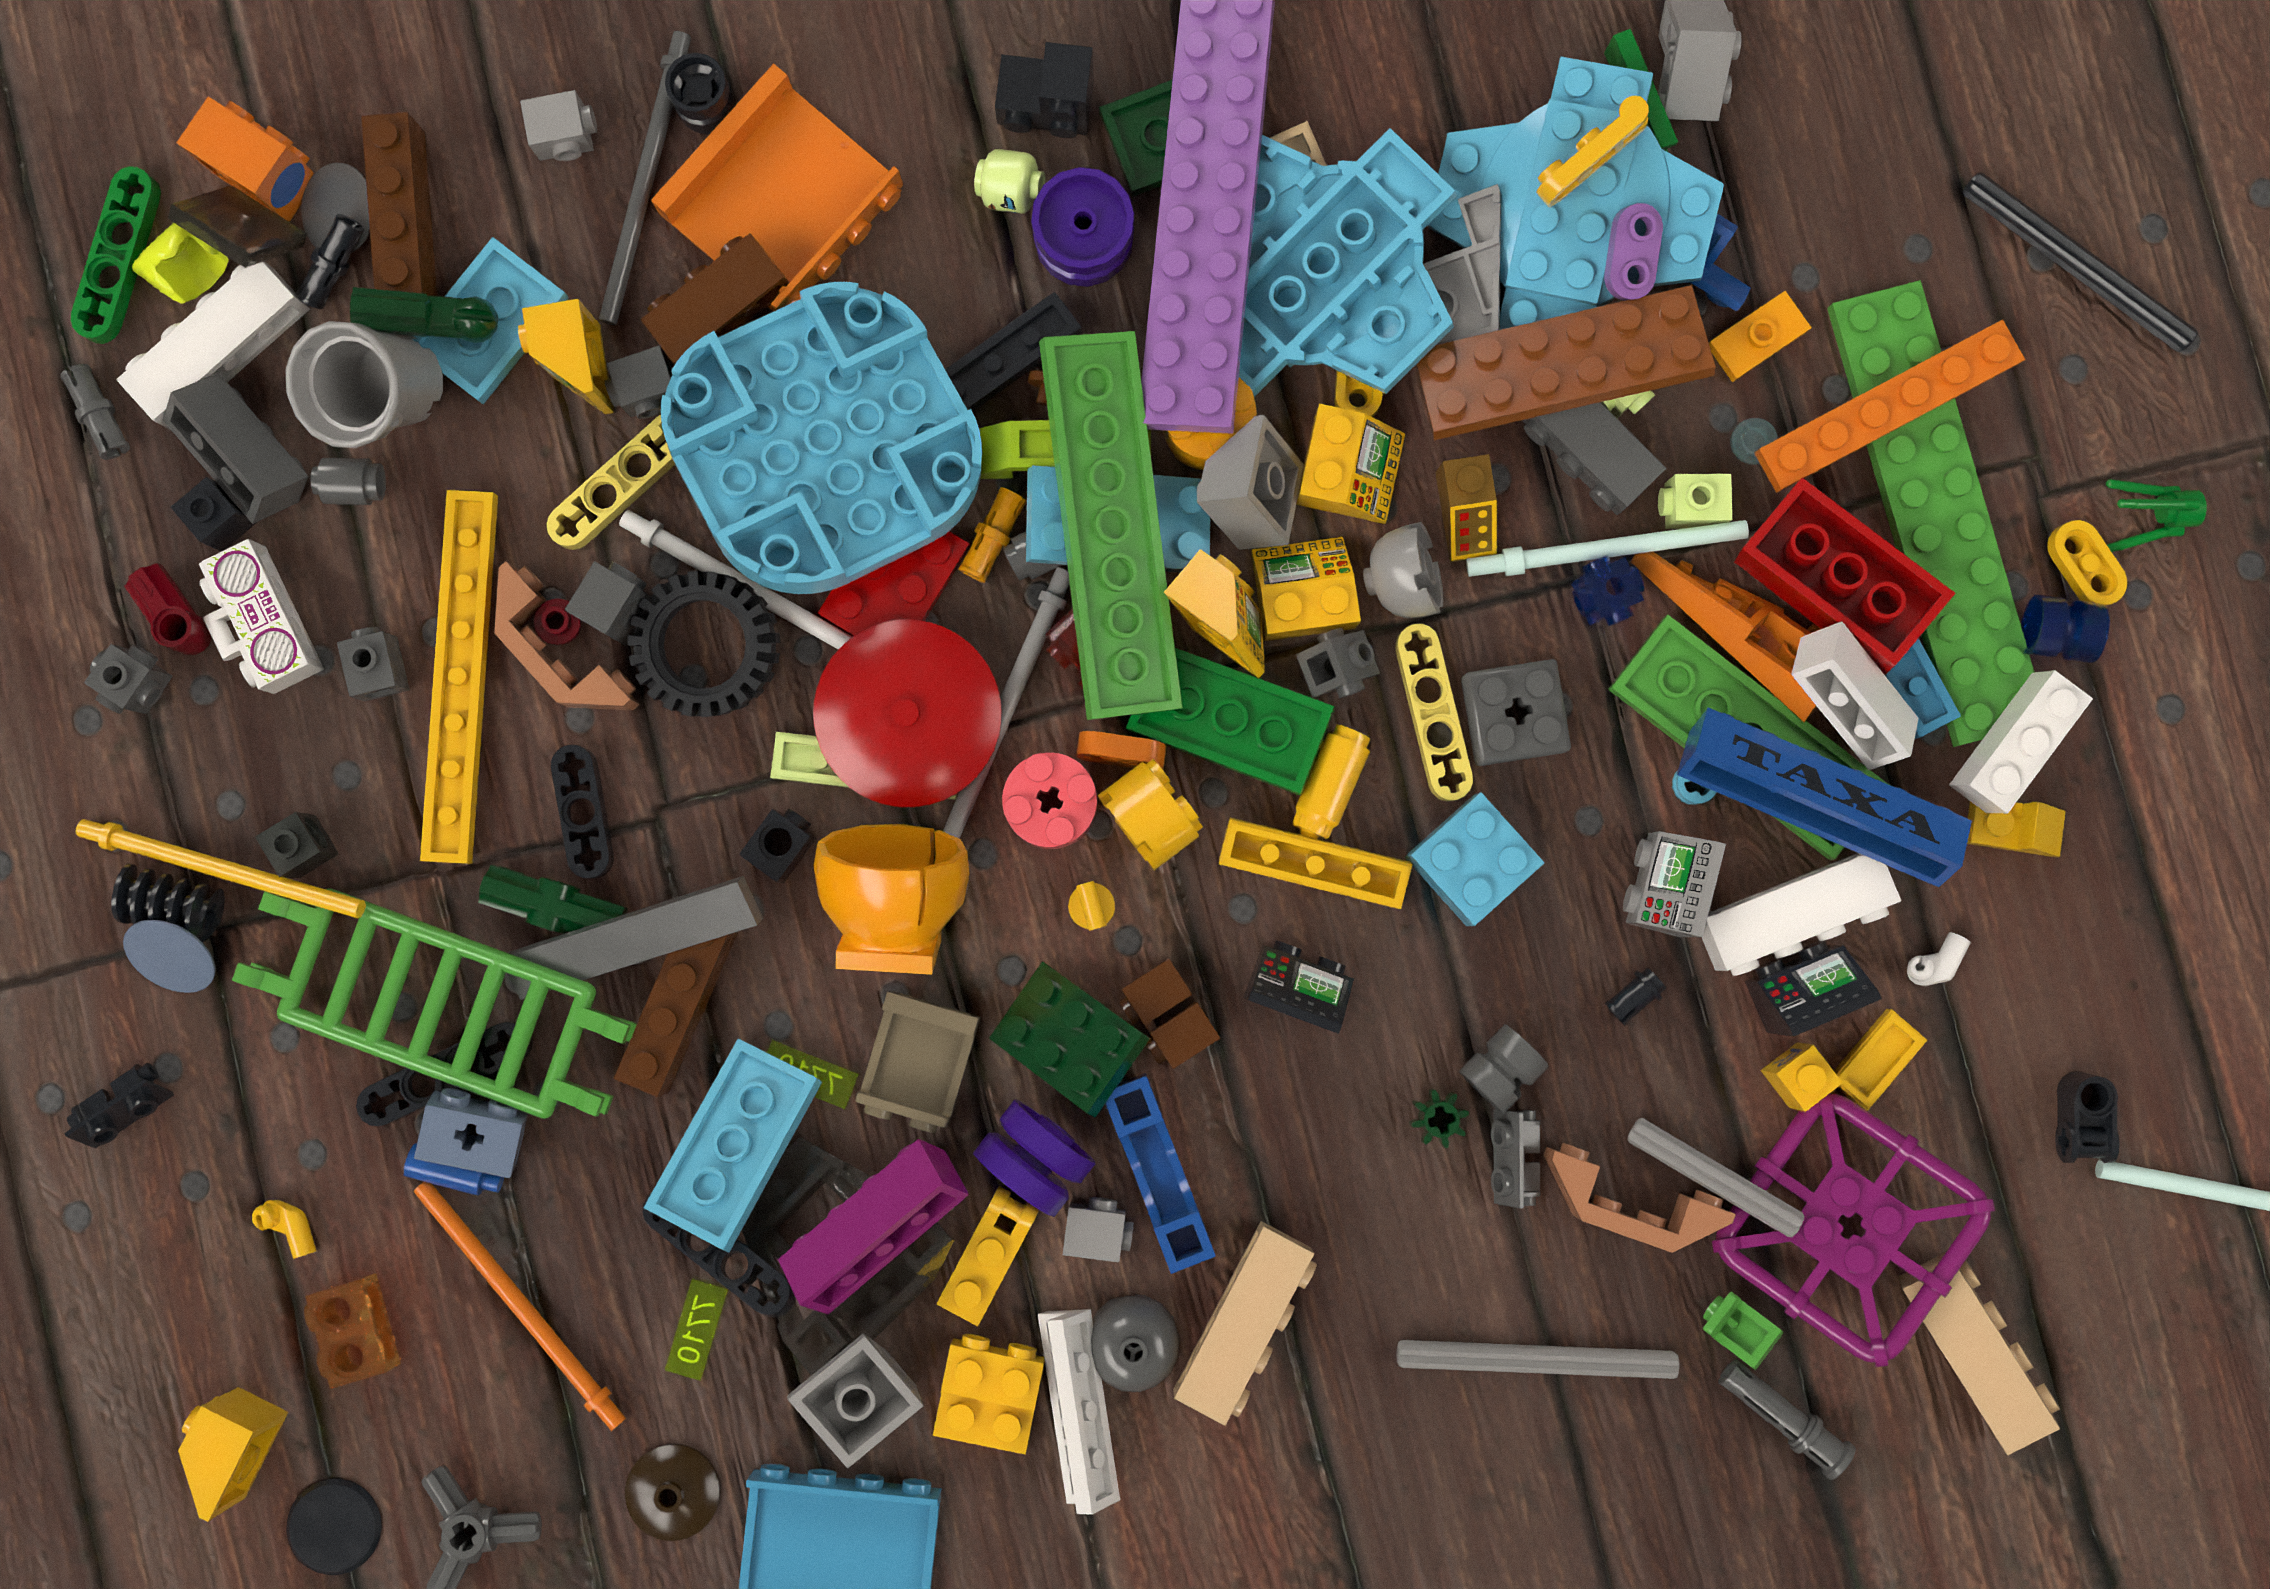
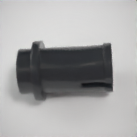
M1648 967L1643 972L1636 970L1634 972L1636 978L1613 998L1604 1003L1624 1026L1654 999L1658 1001L1663 999L1660 994L1667 988Z

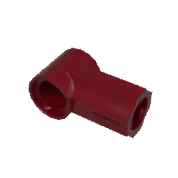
M154 563L147 567H140L128 576V581L124 587L150 623L151 634L158 644L185 655H197L209 646L212 636L203 617L196 614L163 565ZM186 622L187 630L185 635L177 640L176 632L178 627Z

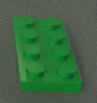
M1175 648L1182 708L1131 715L1126 726L1127 731L1147 739L1162 742L1171 748L1301 796L1334 713V706Z

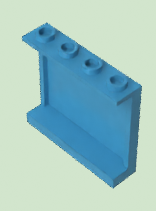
M781 1464L761 1465L760 1470L754 1469L748 1477L746 1487L750 1488L739 1589H931L942 1488H933L930 1481L917 1478L904 1479L903 1484L885 1483L883 1476L868 1473L857 1474L855 1479L836 1478L837 1472L829 1469H810L808 1475L789 1473L790 1468Z

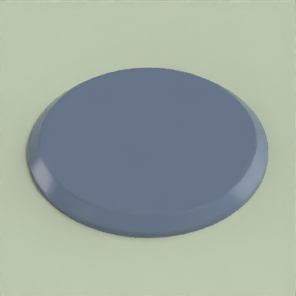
M144 920L133 924L124 935L123 946L131 964L144 977L163 988L184 993L197 992L206 988L215 976V964L210 952L194 934L183 927L166 921Z

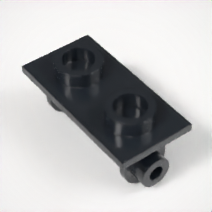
M146 1063L143 1066L136 1064L110 1083L115 1098L111 1100L108 1091L100 1089L80 1104L75 1105L71 1109L72 1114L67 1117V1122L71 1129L64 1134L67 1138L96 1149L100 1145L114 1140L119 1132L140 1118L154 1113L159 1105L174 1096L173 1091L154 1083V1080L159 1078V1075L153 1065L150 1063Z

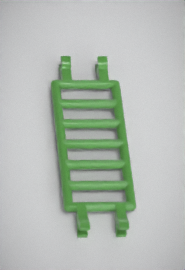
M326 888L327 890L351 896L332 888ZM264 891L259 910L290 919L308 927L289 977L258 963H251V965L238 963L232 981L281 997L277 1008V1017L281 1021L539 1118H549L554 1112L557 1101L574 1106L580 1111L593 1116H599V1113L608 1114L613 1095L587 1088L565 1079L584 1028L623 1044L625 1041H630L637 1023L591 1008L596 996V989L591 983L365 901V911L358 919L324 1015L321 1016L299 1008L334 911ZM378 925L400 933L401 937L366 1032L342 1024V1020ZM421 941L443 949L444 953L410 1046L407 1048L384 1038L419 942ZM465 957L487 965V969L452 1064H449L427 1054L461 960ZM508 973L531 983L496 1079L492 1080L470 1070L504 976ZM552 989L574 997L538 1097L516 1089L513 1086L548 990Z

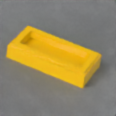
M1886 1009L1834 1070L1843 1082L1837 1088L1854 1103L1868 1111L1927 1042V1039L1894 1010Z

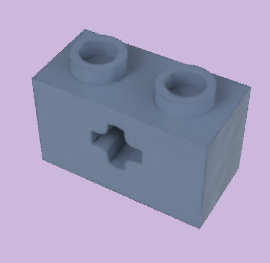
M447 1088L441 1092L434 1091L425 1106L414 1159L510 1178L518 1161L528 1113L494 1100L488 1102L470 1098L471 1095L468 1092L459 1089ZM468 1124L477 1126L476 1133L479 1134L478 1136L470 1134Z

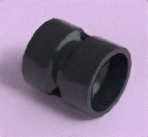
M695 52L685 54L673 61L667 70L665 78L667 95L683 123L694 132L711 134L736 106L734 93L723 69L710 56Z

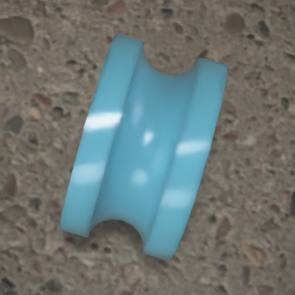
M1678 770L1675 772L1672 779V789L1675 796L1681 802L1688 805H1697L1711 800L1717 792L1701 786L1705 789L1702 795L1698 791L1689 793L1684 783L1690 782V780L1678 776Z

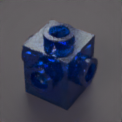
M1605 556L1582 567L1585 574L1572 583L1574 589L1572 595L1579 613L1583 617L1586 616L1590 626L1606 620L1608 627L1634 616L1632 608L1644 601L1641 592L1645 590L1638 569L1635 566L1629 567L1626 557L1611 563L1609 556ZM1608 580H1610L1616 596L1608 593L1606 589Z

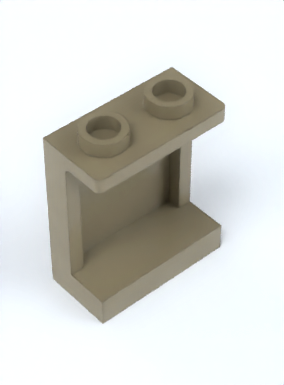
M887 991L882 1010H884L863 1084L861 1090L857 1093L855 1102L865 1105L864 1113L891 1120L892 1113L911 1118L909 1126L936 1133L938 1126L947 1128L950 1124L981 1017L899 992Z

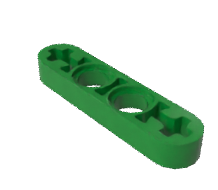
M128 166L122 168L111 180L71 311L70 321L73 329L82 337L98 344L111 342L118 336L138 275L133 271L132 265L146 248L161 199L159 183L146 171L138 167ZM141 184L144 187L142 194L135 193L132 197L127 193L130 186L137 187ZM125 207L129 211L133 208L138 212V215L134 217L132 214L121 210V208ZM124 222L131 223L133 227L131 240L125 244L116 245L112 239L114 228ZM108 266H117L120 271L118 283L108 289L102 288L99 283L101 271ZM97 293L98 295L108 300H111V303L108 304L102 300L101 302H99L94 299V296ZM100 314L105 318L103 325L96 324L92 327L88 324L90 316L98 317Z

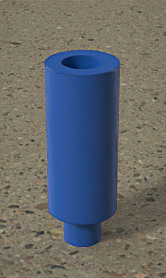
M417 1143L411 1147L404 1166L405 1177L477 1196L484 1189L498 1193L504 1181V1177L414 1159Z

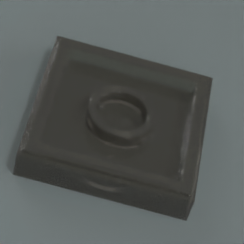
M232 185L172 203L168 219L244 268L304 247L308 234Z

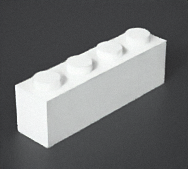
M256 256L252 261L240 264L232 272L231 279L218 291L211 292L202 297L196 305V310L186 319L168 327L161 335V341L147 353L134 357L127 364L126 371L116 380L153 421L170 429L163 421V417L171 392L217 373L228 382L308 312L310 308L298 299L294 290L275 269Z
M1856 853L1709 912L1702 940L1714 969L1717 971L1731 970L1732 975L1736 976L1758 968L1760 965L1757 959L1773 952L1776 959L1802 950L1801 941L1817 935L1819 941L1839 936L1846 932L1844 924L1860 918L1862 924L1881 919L1889 915L1887 907L1901 902V898L1887 865Z

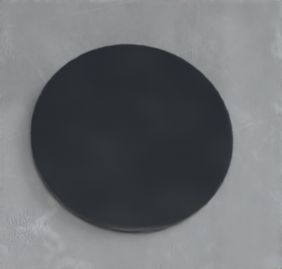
M338 1478L322 1480L306 1488L291 1506L286 1525L287 1539L296 1558L312 1571L325 1575L345 1574L364 1564L374 1553L382 1530L381 1514L377 1503L370 1493L355 1482Z

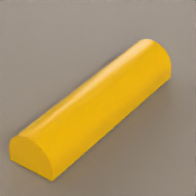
M1231 817L1228 821L1219 857L1220 865L1397 909L1402 907L1413 866L1412 862L1309 838Z

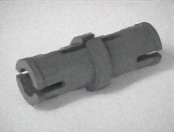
M88 364L71 366L70 369L74 376H71L68 370H64L60 377L77 407L75 416L80 424L86 425L99 451L100 458L109 460L119 457L120 454L117 448H120L122 453H127L130 450V445L125 440L113 416L116 409L111 400L108 401V399L104 398L92 374L91 367Z

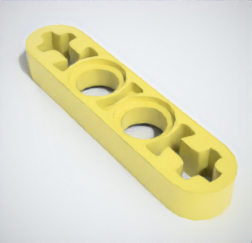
M661 415L648 424L552 511L548 517L547 531L553 541L563 548L570 550L584 547L675 465L667 443L659 448L666 455L662 460L646 445L652 440L658 447L665 441ZM635 454H646L651 459L649 472L643 477L636 478L630 476L627 472L628 460ZM604 484L614 486L617 493L614 504L604 509L597 508L592 498L596 488ZM581 502L598 517L592 522L585 515L576 524V528L579 531L577 536L572 537L569 534H565L561 537L565 530L561 522L565 518L576 521L584 514L577 507Z
M1422 623L1412 624L1400 633L1395 643L1403 684L1429 788L1438 799L1455 801L1464 797L1470 791L1473 784L1468 754L1439 638L1430 626ZM1417 633L1420 640H1428L1429 647L1425 648L1422 654L1425 665L1434 661L1436 669H1423L1411 675L1409 667H1417L1419 663L1415 651H1407L1405 645L1412 640V634ZM1430 677L1439 683L1441 695L1436 702L1425 703L1417 697L1415 687L1420 679ZM1435 722L1446 724L1452 732V740L1445 748L1433 747L1427 739L1428 727ZM1456 750L1458 759L1449 760V764L1453 774H1461L1462 782L1456 785V793H1451L1448 786L1440 787L1438 779L1445 775L1443 761L1433 765L1431 756H1445Z

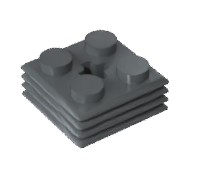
M1550 659L1473 671L1462 676L1461 683L1474 761L1477 766L1561 754L1571 749L1556 660ZM1513 701L1517 702L1518 707L1525 708L1526 716L1521 718V725H1516L1514 718H1507L1505 715V710L1512 707Z

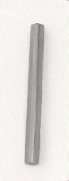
M1414 1340L1399 1341L1396 1354L1397 1363L1402 1368L1668 1379L1678 1377L1680 1365L1679 1357L1675 1352L1663 1350Z

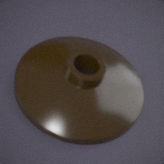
M665 1444L645 1453L632 1467L625 1486L626 1506L632 1520L646 1534L665 1541L687 1539L700 1532L713 1518L720 1500V1482L713 1464L700 1451L683 1444ZM672 1489L677 1495V1502L674 1504L665 1503L661 1497L662 1490Z

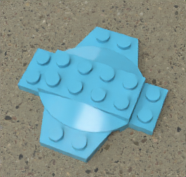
M1560 57L1551 99H1549L1548 104L1536 109L1519 123L1450 132L1447 134L1438 174L1456 191L1457 197L1427 227L1462 248L1471 246L1472 242L1458 199L1498 184L1501 192L1500 283L1506 289L1500 312V330L1604 306L1613 301L1615 297L1607 290L1604 281L1611 226L1614 217L1621 209L1637 203H1644L1654 207L1660 214L1663 222L1654 286L1701 281L1724 184L1661 149L1656 137L1648 126L1641 134L1554 206L1548 207L1536 193L1541 185L1538 180L1539 175L1556 160L1560 159L1564 164L1578 152L1575 147L1576 144L1589 131L1596 127L1603 131L1619 117V108L1624 99L1636 95L1642 97L1646 102L1648 101L1653 73ZM1637 219L1634 225L1635 231L1638 235L1643 236L1646 232V225L1644 221ZM1630 267L1627 277L1633 284L1637 283L1639 273L1636 268Z
M1391 128L1356 162L1341 160L1338 161V165L1328 166L1315 163L1311 160V157L1262 135L1239 377L1252 389L1254 396L1286 365L1291 368L1293 365L1317 364L1327 365L1387 394L1454 328L1453 321L1428 271L1423 265V229L1457 197L1456 191Z

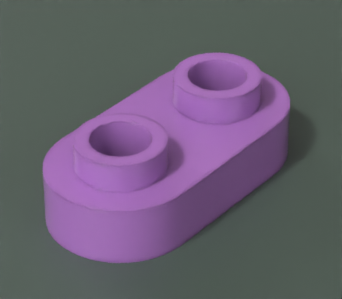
M1637 203L1627 206L1616 214L1612 222L1604 281L1610 294L1620 300L1626 301L1642 298L1650 292L1655 283L1663 222L1658 211L1648 204ZM1637 219H1641L1646 225V232L1643 236L1638 235L1635 231L1634 225ZM1630 267L1636 268L1639 273V279L1636 284L1628 280L1627 273Z

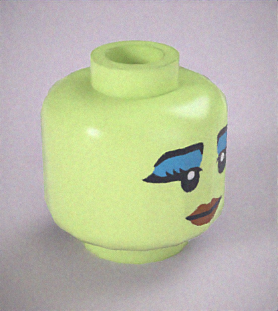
M994 149L987 155L986 159H980L977 164L974 181L975 193L977 196L982 197L984 205L991 210L1024 214L1032 207L1034 200L1045 184V173L1038 171L1036 160L1029 153Z

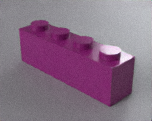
M920 1139L907 1145L890 1164L878 1174L869 1177L863 1183L862 1188L843 1204L834 1207L828 1213L827 1218L808 1234L799 1237L793 1243L792 1248L778 1259L800 1306L825 1314L831 1313L969 1195L945 1150Z

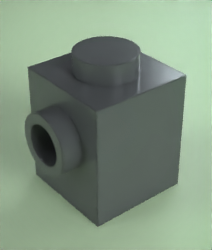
M660 345L606 363L611 378L604 382L614 407L620 405L630 417L637 415L638 419L651 418L661 414L662 395L665 396L667 386L671 380L672 366L669 357Z
M367 627L351 632L352 639L337 642L349 697L365 702L410 691L398 637L380 631L379 627Z

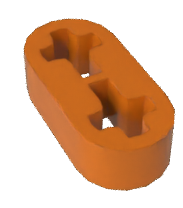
M1082 731L1079 733L1076 757L1089 762L1134 768L1141 762L1147 764L1154 759L1163 769L1167 746L1162 742L1146 738L1097 731Z

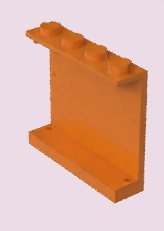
M773 63L651 199V202L666 221L713 261L721 256V249L730 240L738 236L744 238L751 233L790 282L786 287L782 286L778 290L780 294L768 306L774 312L800 300L799 291L814 286L820 278L826 280L834 274L841 263L840 256L851 244L854 246L860 244L870 232L872 227L870 222L881 210L884 212L890 210L901 196L903 182L900 172L895 166L887 170L792 88L788 75Z

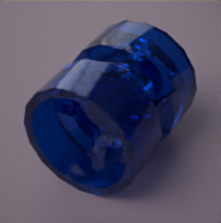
M2034 595L2029 600L2021 621V628L2027 645L2024 653L2056 657L2062 652L2063 659L2095 663L2103 653L2108 640L2110 628L2108 608L2104 604L2080 600L2073 601L2069 605L2065 598Z

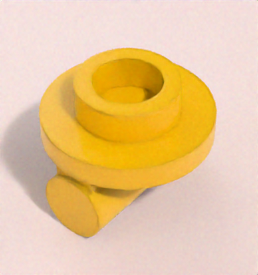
M1090 881L1076 886V889L1070 896L1068 909L1071 918L1077 925L1091 931L1107 926L1115 911V901L1111 892L1106 887Z

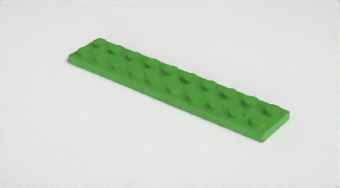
M1921 280L1835 302L1827 308L1853 399L1941 352ZM1954 398L1866 446L1895 547L1956 593L1921 634L1925 651L1961 717L1947 723L1952 745L1956 747L1983 740L2029 676L2035 672Z

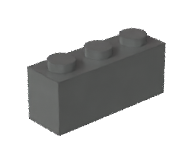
M219 373L170 393L163 421L252 524L299 503L308 479L302 464L297 458L290 456L277 441L271 428L256 417L245 404L239 391L230 387Z
M1601 402L1522 420L1526 424L1524 430L1527 435L1540 446L1546 444L1558 456L1556 461L1559 467L1571 478L1576 479L1579 477L1591 489L1589 495L1592 500L1607 512L1612 510L1616 515H1619L1667 469Z

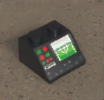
M1278 940L1275 941L1273 948L1262 945L1243 998L1339 1034L1354 978L1343 975L1346 966L1321 956L1317 965L1300 959L1302 949Z
M1825 940L1803 947L1802 950L1798 951L1800 958L1784 964L1782 958L1759 966L1755 969L1758 976L1745 981L1766 1032L1792 1037L1882 999L1878 989L1845 946H1827Z

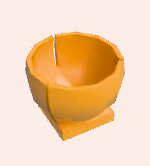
M905 824L860 825L833 831L818 841L814 861L818 897L823 909L842 933L836 949V969L932 975L941 944L942 929L963 905L969 880L968 854L961 839L940 830L934 831L933 828Z

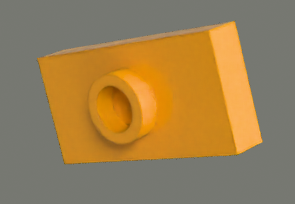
M1784 291L1711 340L1709 346L1713 356L1730 380L1734 382L1808 332L1812 327L1788 293Z

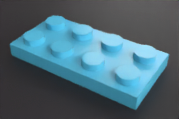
M1032 465L1027 469L1026 562L1067 565L1055 467ZM1153 475L1165 571L1181 572L1200 549L1210 555V517L1197 503V486L1201 479Z
M737 1039L643 1208L729 1253L822 1081Z

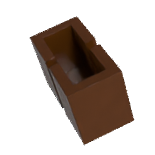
M1169 958L1121 988L1126 997L1119 1001L1133 1025L1142 1021L1152 1037H1150L1146 1046L1159 1065L1168 1061L1172 1069L1221 1039L1196 1001L1160 1025L1156 1026L1153 1020L1192 995Z

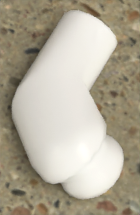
M1949 932L1939 953L1915 956L1909 961L1907 967L1908 977L1915 984L1922 986L1951 980L1971 942L1958 934Z

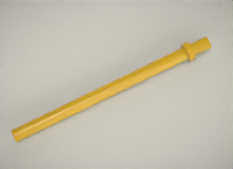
M82 819L76 827V835L78 837L98 842L99 847L105 850L114 851L119 848L358 919L363 915L366 908L364 900L124 831L122 825L114 822L100 824Z

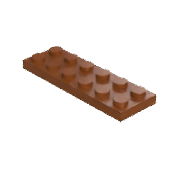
M1692 285L1647 295L1639 299L1621 301L1438 344L1416 364L1434 440L1712 377L1715 374L1716 368Z

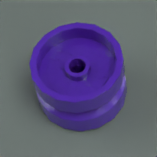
M1078 167L1059 172L1043 185L1033 204L1031 223L1038 258L1048 272L1068 285L1084 287L1107 282L1119 273L1132 253L1134 211L1128 193L1117 179L1098 169Z
M1014 1099L1000 1117V1122L1003 1129L1017 1144L1003 1135L989 1132L973 1154L995 1177L1017 1195L1045 1214L1055 1217L1069 1199V1193L1066 1186L1052 1171L1070 1182L1081 1183L1096 1162L1075 1142V1139L1054 1121L1043 1114L1040 1115L1025 1103Z

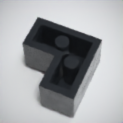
M1046 42L1044 59L1001 54L995 101L997 124L1004 125L1005 129L1016 133H1028L1031 129L1048 130L1050 134L1059 138H1074L1077 134L1087 135L1094 85L1093 47Z

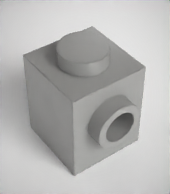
M575 90L520 101L528 145L540 161L552 158L558 161H571L579 158L583 152L594 151L591 134L597 133L594 111L591 105H584Z
M1089 1197L1088 1204L1070 1202L1063 1255L1119 1262L1121 1250L1130 1251L1134 1223L1125 1221V1209L1117 1208V1201L1113 1199Z

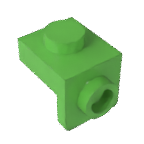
M1732 1291L1725 1299L1721 1296L1715 1298L1703 1316L1707 1321L1703 1330L1755 1371L1784 1333L1780 1328L1743 1302Z

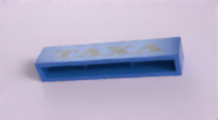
M1711 708L1706 709L1689 731L1677 775L1937 887L1945 883L1963 866L1972 820L1953 813L1948 808L1932 804L1909 794L1904 789L1890 786L1865 775L1859 770L1848 768L1821 756L1815 751L1806 750L1778 738L1773 733L1757 729L1734 719L1729 714L1721 713Z

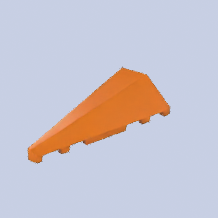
M1655 552L1639 553L1633 556L1630 561L1799 719L1805 722L1818 708L1791 673L1800 638L1821 630V628L1813 623L1806 629L1786 616L1783 608L1721 578L1715 584H1712L1692 574L1693 565L1683 560L1675 566Z

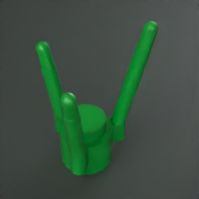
M2114 479L2106 481V486L2111 489L2159 496L2157 499H2120L2117 502V506L2119 508L2154 509L2157 522L2165 524L2162 528L2107 544L2111 552L2121 551L2165 537L2183 536L2185 527L2200 526L2205 519L2207 504L2205 496L2200 490L2181 491L2179 486H2157Z

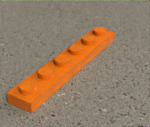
M2002 319L1761 447L1754 454L1774 490L1778 493L1797 483L1801 478L1812 475L2023 362L2025 358Z

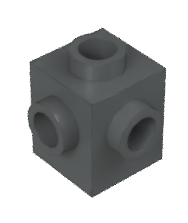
M1343 628L1331 630L1316 637L1317 645L1296 654L1312 698L1336 691L1339 699L1353 695L1366 689L1363 683L1364 680L1380 674L1374 659V651L1367 641L1364 630L1346 635Z
M110 644L107 649L101 651L93 659L90 665L91 673L84 683L98 692L95 698L96 701L116 713L121 714L126 709L147 714L151 707L160 699L164 688L173 676L157 666L158 658L136 644H132L129 649Z

